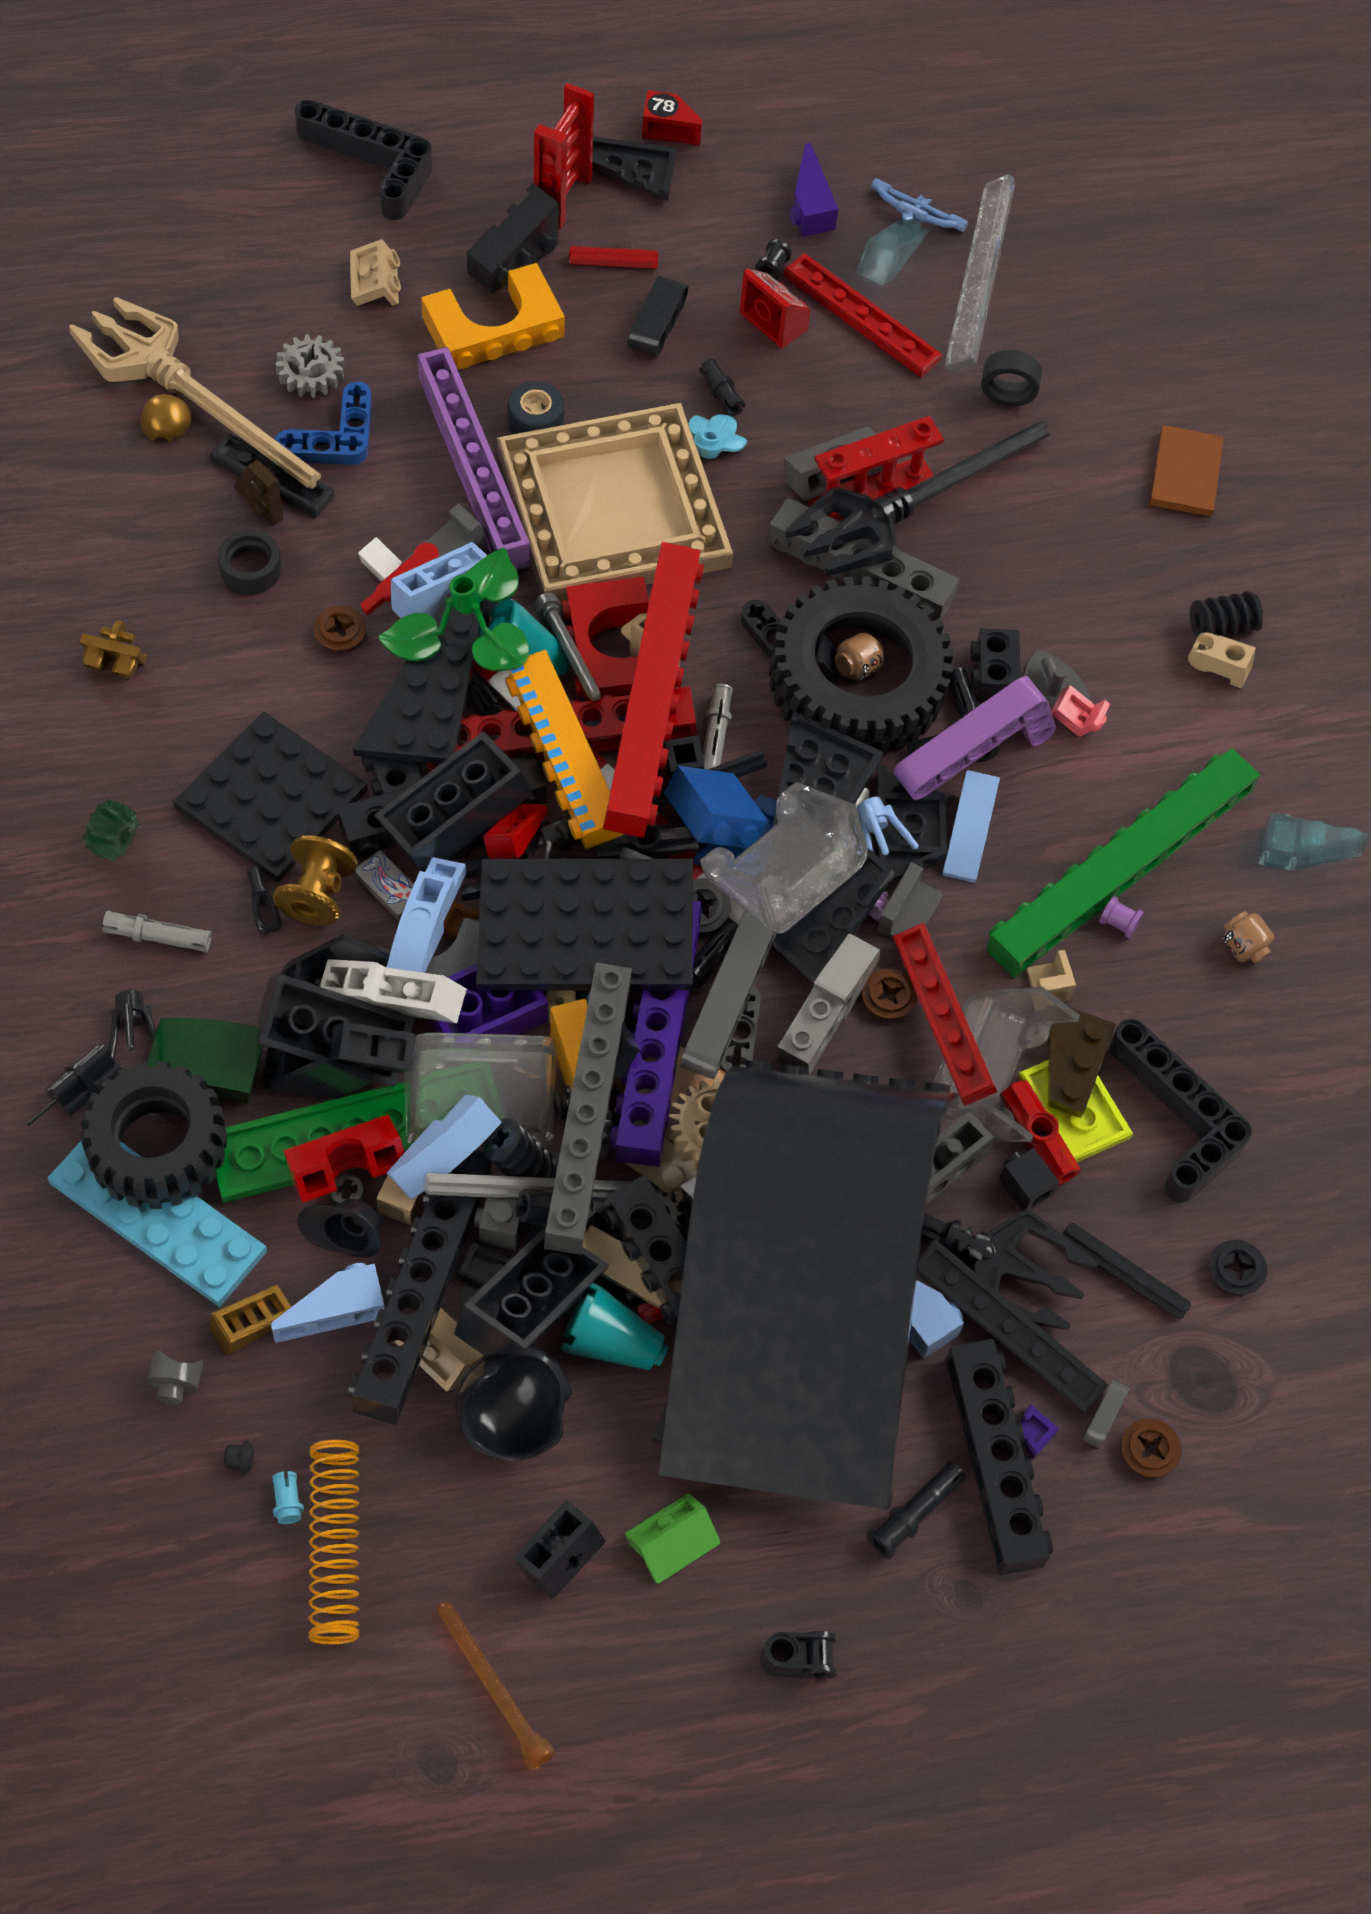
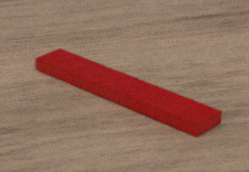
M803 253L784 269L783 276L920 378L941 361L942 353L807 254Z
M924 922L892 936L963 1105L967 1106L998 1092Z

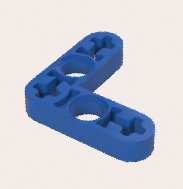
M352 382L344 388L340 431L288 429L279 432L275 440L285 448L288 443H293L292 448L286 449L305 463L355 465L364 462L369 450L372 410L371 389L363 382ZM356 395L361 396L359 402L360 407H354V399ZM357 418L361 419L364 423L359 427H351L347 422ZM323 442L330 445V448L320 452L314 450L313 446ZM304 443H307V450H303ZM336 444H339L340 451H336ZM351 446H357L356 451H350Z

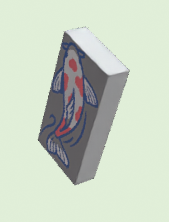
M379 850L357 867L354 876L400 921L414 884Z

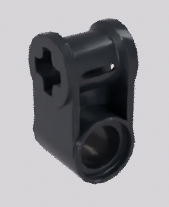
M826 1631L775 1633L769 1637L761 1651V1665L767 1673L777 1677L833 1678L837 1676V1668L833 1666L832 1645L836 1642V1634ZM776 1646L783 1647L789 1653L790 1659L787 1662L775 1660L771 1655V1648Z

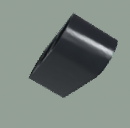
M662 276L657 277L631 328L628 338L629 347L655 356L660 355L686 302L689 290L687 284Z

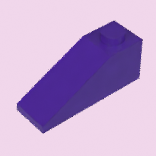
M811 143L805 144L795 191L794 206L790 208L791 222L794 226L797 225L801 237L836 230L839 211Z

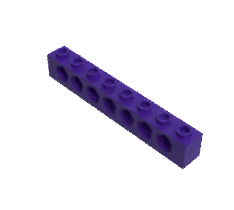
M693 901L692 973L701 924V901ZM641 990L643 991L641 1000H635L632 1020L637 1021L636 1031L630 1030V1033L637 1043L640 1052L621 1078V1083L626 1084L625 1094L619 1093L617 1097L616 1115L621 1116L619 1126L613 1125L610 1138V1147L616 1148L617 1162L660 1167L690 990ZM657 996H666V997H668L667 999H664V1000L655 999V997H657ZM654 1026H659L663 1028L659 1031L650 1030V1028ZM649 1057H654L658 1059L655 1062L644 1061V1059ZM641 1089L652 1090L649 1094H641L638 1091ZM638 1120L647 1122L644 1126H635L632 1123Z

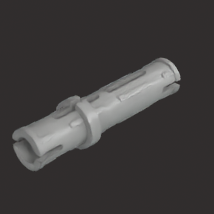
M719 683L713 685L710 709L705 712L707 727L702 755L705 765L704 769L706 770L721 765L726 728L731 723L732 718L729 709L733 688L727 684ZM715 739L714 750L712 755L713 742Z
M108 910L103 920V925L105 926L102 928L103 933L132 937L135 942L141 943L142 940L203 951L205 953L209 950L211 938L209 937L212 936V931L155 921L147 919V916L138 914V917Z

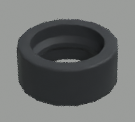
M1011 349L993 353L984 363L981 380L982 391L991 401L1000 405L1013 407L1028 404L1038 396L1042 377L1041 365L1032 355L1023 351ZM1015 374L1025 378L1026 381L1019 383L1006 382L999 379L997 375Z
M258 530L235 532L224 539L218 549V565L222 580L234 591L242 594H257L266 591L275 585L281 575L280 550L276 541L266 533ZM246 551H258L269 558L267 566L253 573H242L234 570L230 565L235 556Z

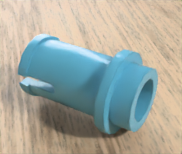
M292 1471L287 1472V1479L284 1478V1472L276 1473L272 1477L276 1507L273 1509V1514L278 1518L280 1524L296 1523L301 1520V1514L304 1512V1506L299 1503L297 1473Z

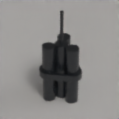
M103 1043L100 1046L96 1045L79 1061L69 1063L64 1068L65 1073L45 1089V1092L53 1101L32 1118L27 1125L30 1126L57 1102L69 1116H72L86 1104L92 1093L99 1095V1084L106 1078H109L111 1081L117 1077L116 1071L122 1069L114 1061L109 1048Z

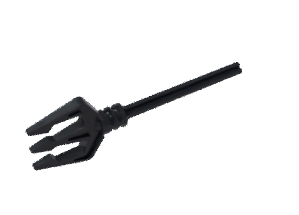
M1044 421L1036 422L907 490L897 487L874 500L870 496L843 488H831L787 528L785 537L791 538L807 534L810 531L811 523L830 513L836 512L846 519L830 533L820 534L806 548L805 556L826 553L830 551L832 546L865 538L869 539L873 545L853 556L840 553L825 567L824 574L828 576L888 562L894 558L897 545L894 524L912 516L915 506L1049 437L1050 432L1046 429L1047 424Z
M758 750L708 770L734 773L739 778L763 769L768 764L764 758L763 751ZM668 785L661 788L659 797L653 796L652 804L658 805V808L671 804L664 794ZM570 814L565 815L566 818L554 819V823L546 822L541 824L519 859H554V856L559 855L561 850L569 851L572 846H582L581 838L575 840L568 824V820L572 819ZM494 825L448 859V861L467 858L471 849L484 845L483 836ZM488 854L481 858L469 859L463 863L466 864L464 879L481 876L482 859H490ZM481 880L461 892L463 901L480 899Z
M1028 1210L1019 1212L990 1230L989 1234L981 1231L977 1236L971 1234L972 1226H969L965 1231L961 1230V1221L957 1219L946 1223L926 1213L924 1214L922 1236L933 1241L936 1239L949 1251L952 1249L957 1251L956 1257L958 1259L963 1255L969 1256L968 1264L974 1267L973 1271L997 1291L1000 1280L1008 1277L1047 1286L1054 1295L1083 1299L1084 1293L1063 1276L1049 1275L1017 1252L1016 1246L1026 1234L1036 1236L1063 1249L1067 1262L1070 1264L1093 1269L1098 1266L1096 1260L1035 1213ZM1013 1304L1037 1325L1061 1330L1070 1329V1323L1048 1307L1034 1313Z

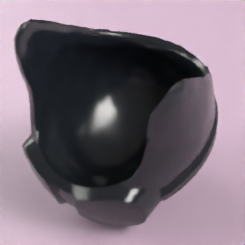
M532 1345L524 1354L482 1356L467 1370L459 1384L456 1394L455 1411L463 1436L475 1450L498 1459L511 1461L526 1460L547 1452L560 1442L563 1436L565 1404L573 1393L569 1380L556 1359L546 1355L544 1349Z

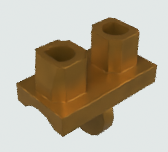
M117 620L112 628L104 626L101 628L100 635L110 638L109 640L82 633L79 643L85 648L82 664L86 668L102 671L106 656L116 658L112 672L120 677L132 679L138 664L145 665L147 655L142 654L139 647L123 643L133 644L135 641V634L126 632L125 622Z

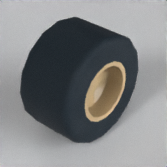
M540 381L525 382L516 387L509 395L508 423L510 430L514 434L563 425L565 403L562 394L556 387Z

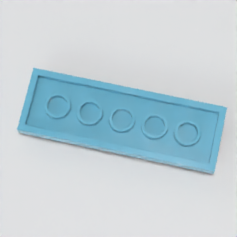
M81 1141L47 1178L49 1184L218 1307L226 1301L267 1253V1248L263 1243L197 1196L192 1198L188 1194L182 1197V1204L173 1207L171 1201L164 1202L161 1209H150L149 1204L143 1202L140 1208L129 1206L126 1197L121 1201L116 1200L110 1196L108 1188H101L97 1183L94 1173L90 1170ZM120 1142V1146L123 1150L134 1156L141 1157L139 1154H137L132 1149L127 1147L125 1144Z

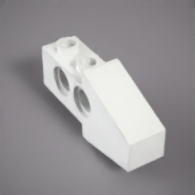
M332 959L327 961L320 984L322 988L411 1017L457 1023L467 990L444 975L387 968L375 962Z

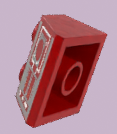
M749 268L743 272L739 310L741 315L781 349L808 330L811 310L804 301L797 299L781 282H777L768 273Z

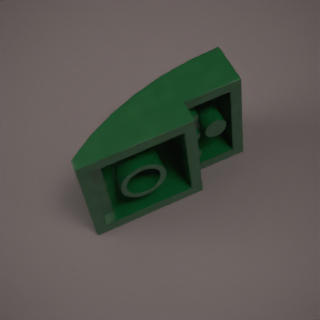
M160 1018L148 1058V1065L157 1066L158 1061L170 1062L172 1069L182 1065L190 1069L192 1077L199 1074L205 1079L208 1088L213 1089L217 1097L248 1104L264 1046L257 1044L258 1027L202 1018Z

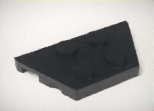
M879 765L876 771L877 797H880L884 806L891 805L895 816L918 844V848L913 849L890 820H887V827L881 831L889 853L884 855L878 844V857L893 869L895 876L891 881H894L904 876L911 862L926 868L946 860V794L934 790L925 797L914 800L896 776L888 773V767Z

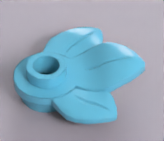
M696 415L688 423L699 456L703 458H716L722 451L737 452L742 450L747 444V440L744 437L735 434L737 422L729 415H716L710 420Z

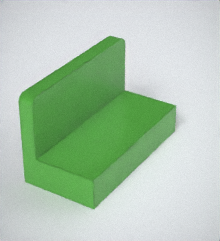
M689 1493L624 1533L629 1545L643 1557L651 1577L656 1583L666 1580L720 1544V1539L706 1508Z

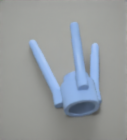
M872 797L858 804L856 811L860 819L857 823L862 833L865 852L868 849L873 851L869 834L871 832L875 834L884 855L889 853L881 831L887 827V820H890L913 849L918 848L917 842L895 816L891 805L884 806L880 797Z

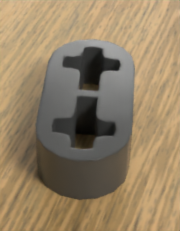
M1112 1379L1085 1433L1083 1441L1098 1449L1101 1448L1130 1389L1129 1386Z

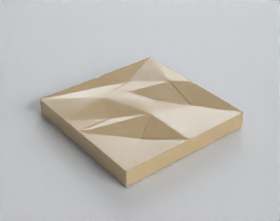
M681 403L497 438V453L512 502L530 542V561L541 595L553 593L561 602L562 600H567L566 586L644 577L646 585L653 584L662 541L701 550L698 563L704 564L703 573L732 568L733 552Z

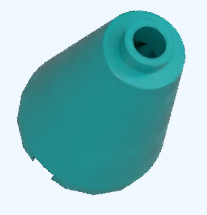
M508 598L499 602L488 614L493 617L488 626L490 631L496 625L504 622L517 626L527 638L529 655L546 649L557 675L562 676L567 672L570 662L559 641L517 601ZM482 630L480 632V637L485 635L482 632Z
M593 1283L587 1289L592 1293L590 1296L587 1295L586 1299L580 1297L563 1336L570 1339L569 1343H561L559 1349L568 1354L650 1370L653 1364L660 1366L668 1350V1346L663 1344L665 1336L600 1285Z

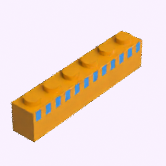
M546 649L529 655L524 665L520 668L509 670V677L505 678V682L511 697L517 696L521 705L517 706L523 724H530L533 733L530 734V739L537 754L542 752L546 762H543L542 765L548 781L552 782L555 780L559 790L555 791L559 806L562 811L568 809L572 818L568 820V824L574 839L581 838L586 850L623 836V833L603 829L610 790Z

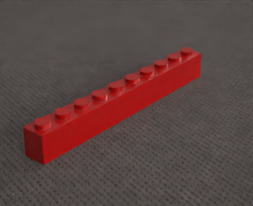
M663 541L661 543L603 824L604 830L644 838L647 825L654 826L658 805L652 804L653 796H660L663 777L657 776L658 768L665 770L669 749L662 747L664 741L670 742L674 722L668 721L669 714L675 715L679 695L673 694L674 687H681L685 669L678 667L679 660L686 661L690 643L683 639L684 634L691 635L695 617L694 615H689V608L696 609L700 590L693 589L694 583H701L704 564L698 563L701 552L699 549Z

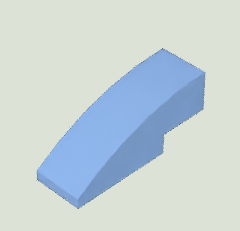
M969 770L966 771L942 876L976 883L1000 777Z
M465 1094L442 1121L434 1119L390 1168L387 1174L409 1198L413 1199L424 1192V1178L426 1174H448L477 1149L502 1122L480 1097Z

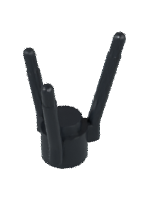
M126 990L118 993L115 996V1009L111 1011L112 1025L108 1046L113 1059H115L120 1023L125 1027L127 1050L129 1051L134 1049L133 1027L140 1025L142 1019L145 1020L152 1042H154L157 1032L152 1019L151 1006L144 1005L143 994L135 990Z

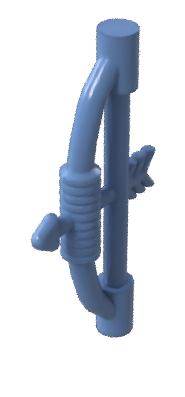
M877 178L872 182L871 189L878 192L883 200L897 208V211L902 213V219L905 222L915 219L921 223L927 222L940 227L955 228L961 232H964L968 225V221L954 214L949 215L929 206L932 199H925L922 195L914 199L893 189L892 185Z

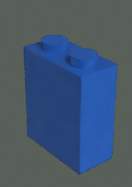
M677 766L664 793L697 842L754 849L769 822L734 773Z

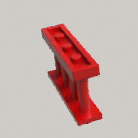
M566 83L564 86L563 115L554 129L539 124L534 131V184L559 203L558 229H561L566 222V195L574 182L578 180L589 185L592 181L595 93Z
M929 415L818 454L814 460L827 480L826 491L822 495L831 488L839 487L870 496L874 500L897 487L907 490L934 476L924 460L926 449L943 444L944 438ZM912 455L910 460L897 464L898 459ZM883 465L882 472L868 477L869 469ZM855 475L853 480L840 484L841 479ZM822 495L809 499V506L811 507ZM836 512L827 515L837 521L845 519Z

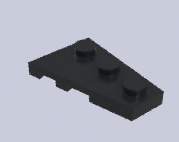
M593 136L592 170L668 201L677 148Z

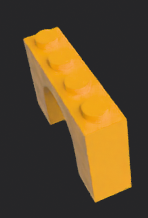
M537 263L508 271V292L519 314L512 321L501 326L488 327L470 321L463 314L451 289L421 297L422 318L437 348H449L457 370L466 369L471 365L495 360L507 354L524 351L530 347L554 342L565 337V316Z

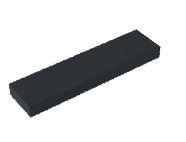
M230 433L210 453V460L213 463L239 477L247 466L259 460L278 479L281 499L315 518L319 516L334 498V489L319 481L316 482V486L313 489L307 488L253 446Z

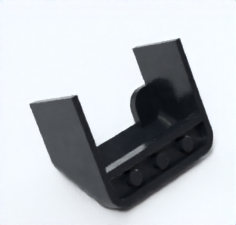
M343 933L290 960L284 966L281 974L320 987L328 959L375 962L381 965L389 960L390 954ZM269 1047L267 1048L263 1085L278 1093L339 1098L371 1084L372 1076L328 1057H323L313 1062Z

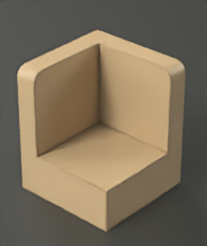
M1065 950L1057 951L1053 963L1028 967L1026 974L1037 1007L1048 1005L1049 1000L1058 1003L1071 1000L1076 983Z

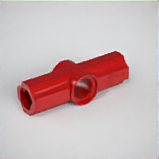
M1028 1080L1015 1082L1002 1091L1000 1098L1022 1134L1021 1141L1023 1147L1027 1151L1033 1148L1037 1151L1058 1179V1186L1069 1182L1077 1176L1081 1168L1058 1132L1059 1124L1053 1114L1046 1112ZM1033 1129H1041L1047 1136H1038L1033 1132Z

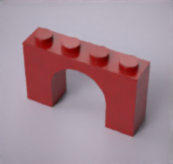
M638 577L566 586L567 600L561 601L563 619L570 620L571 625L566 626L596 682L601 692V697L605 695L615 697L630 695L638 656L627 658L610 657L600 653L591 643L603 631L624 626L639 614L647 613L649 599L645 578ZM578 677L574 678L577 698L583 697L584 702L591 701Z

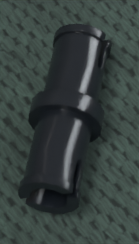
M715 359L705 360L701 364L702 367H699V372L710 385L711 394L714 398L721 401L730 416L740 414L743 411L741 407L745 408L746 404L734 389L733 380L730 376H726Z

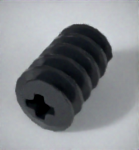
M1245 591L1241 595L1234 593L1229 595V597L1224 595L1217 597V599L1210 597L1205 599L1204 602L1202 600L1193 601L1190 606V623L1193 634L1196 637L1202 631L1203 633L1214 634L1215 629L1217 636L1224 637L1227 627L1229 633L1233 636L1238 632V625L1243 633H1248L1250 631V623L1255 631H1260L1263 626V610L1259 597L1252 592Z
M510 1118L499 1119L502 1123L487 1138L485 1143V1157L501 1169L506 1176L551 1178L558 1166L556 1158L543 1148L515 1120Z

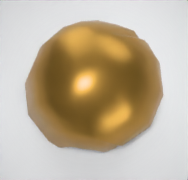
M168 394L155 395L146 402L141 413V430L152 441L162 437L171 442L175 438L184 435L190 427V409L181 398Z

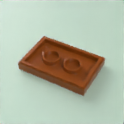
M1162 425L1149 505L1212 517L1215 507L1224 436Z

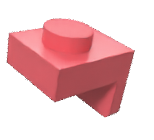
M1069 685L1062 690L1051 712L1052 716L1078 737H1081L1091 731H1098L1107 720L1105 714L1110 703L1103 700L1094 705Z

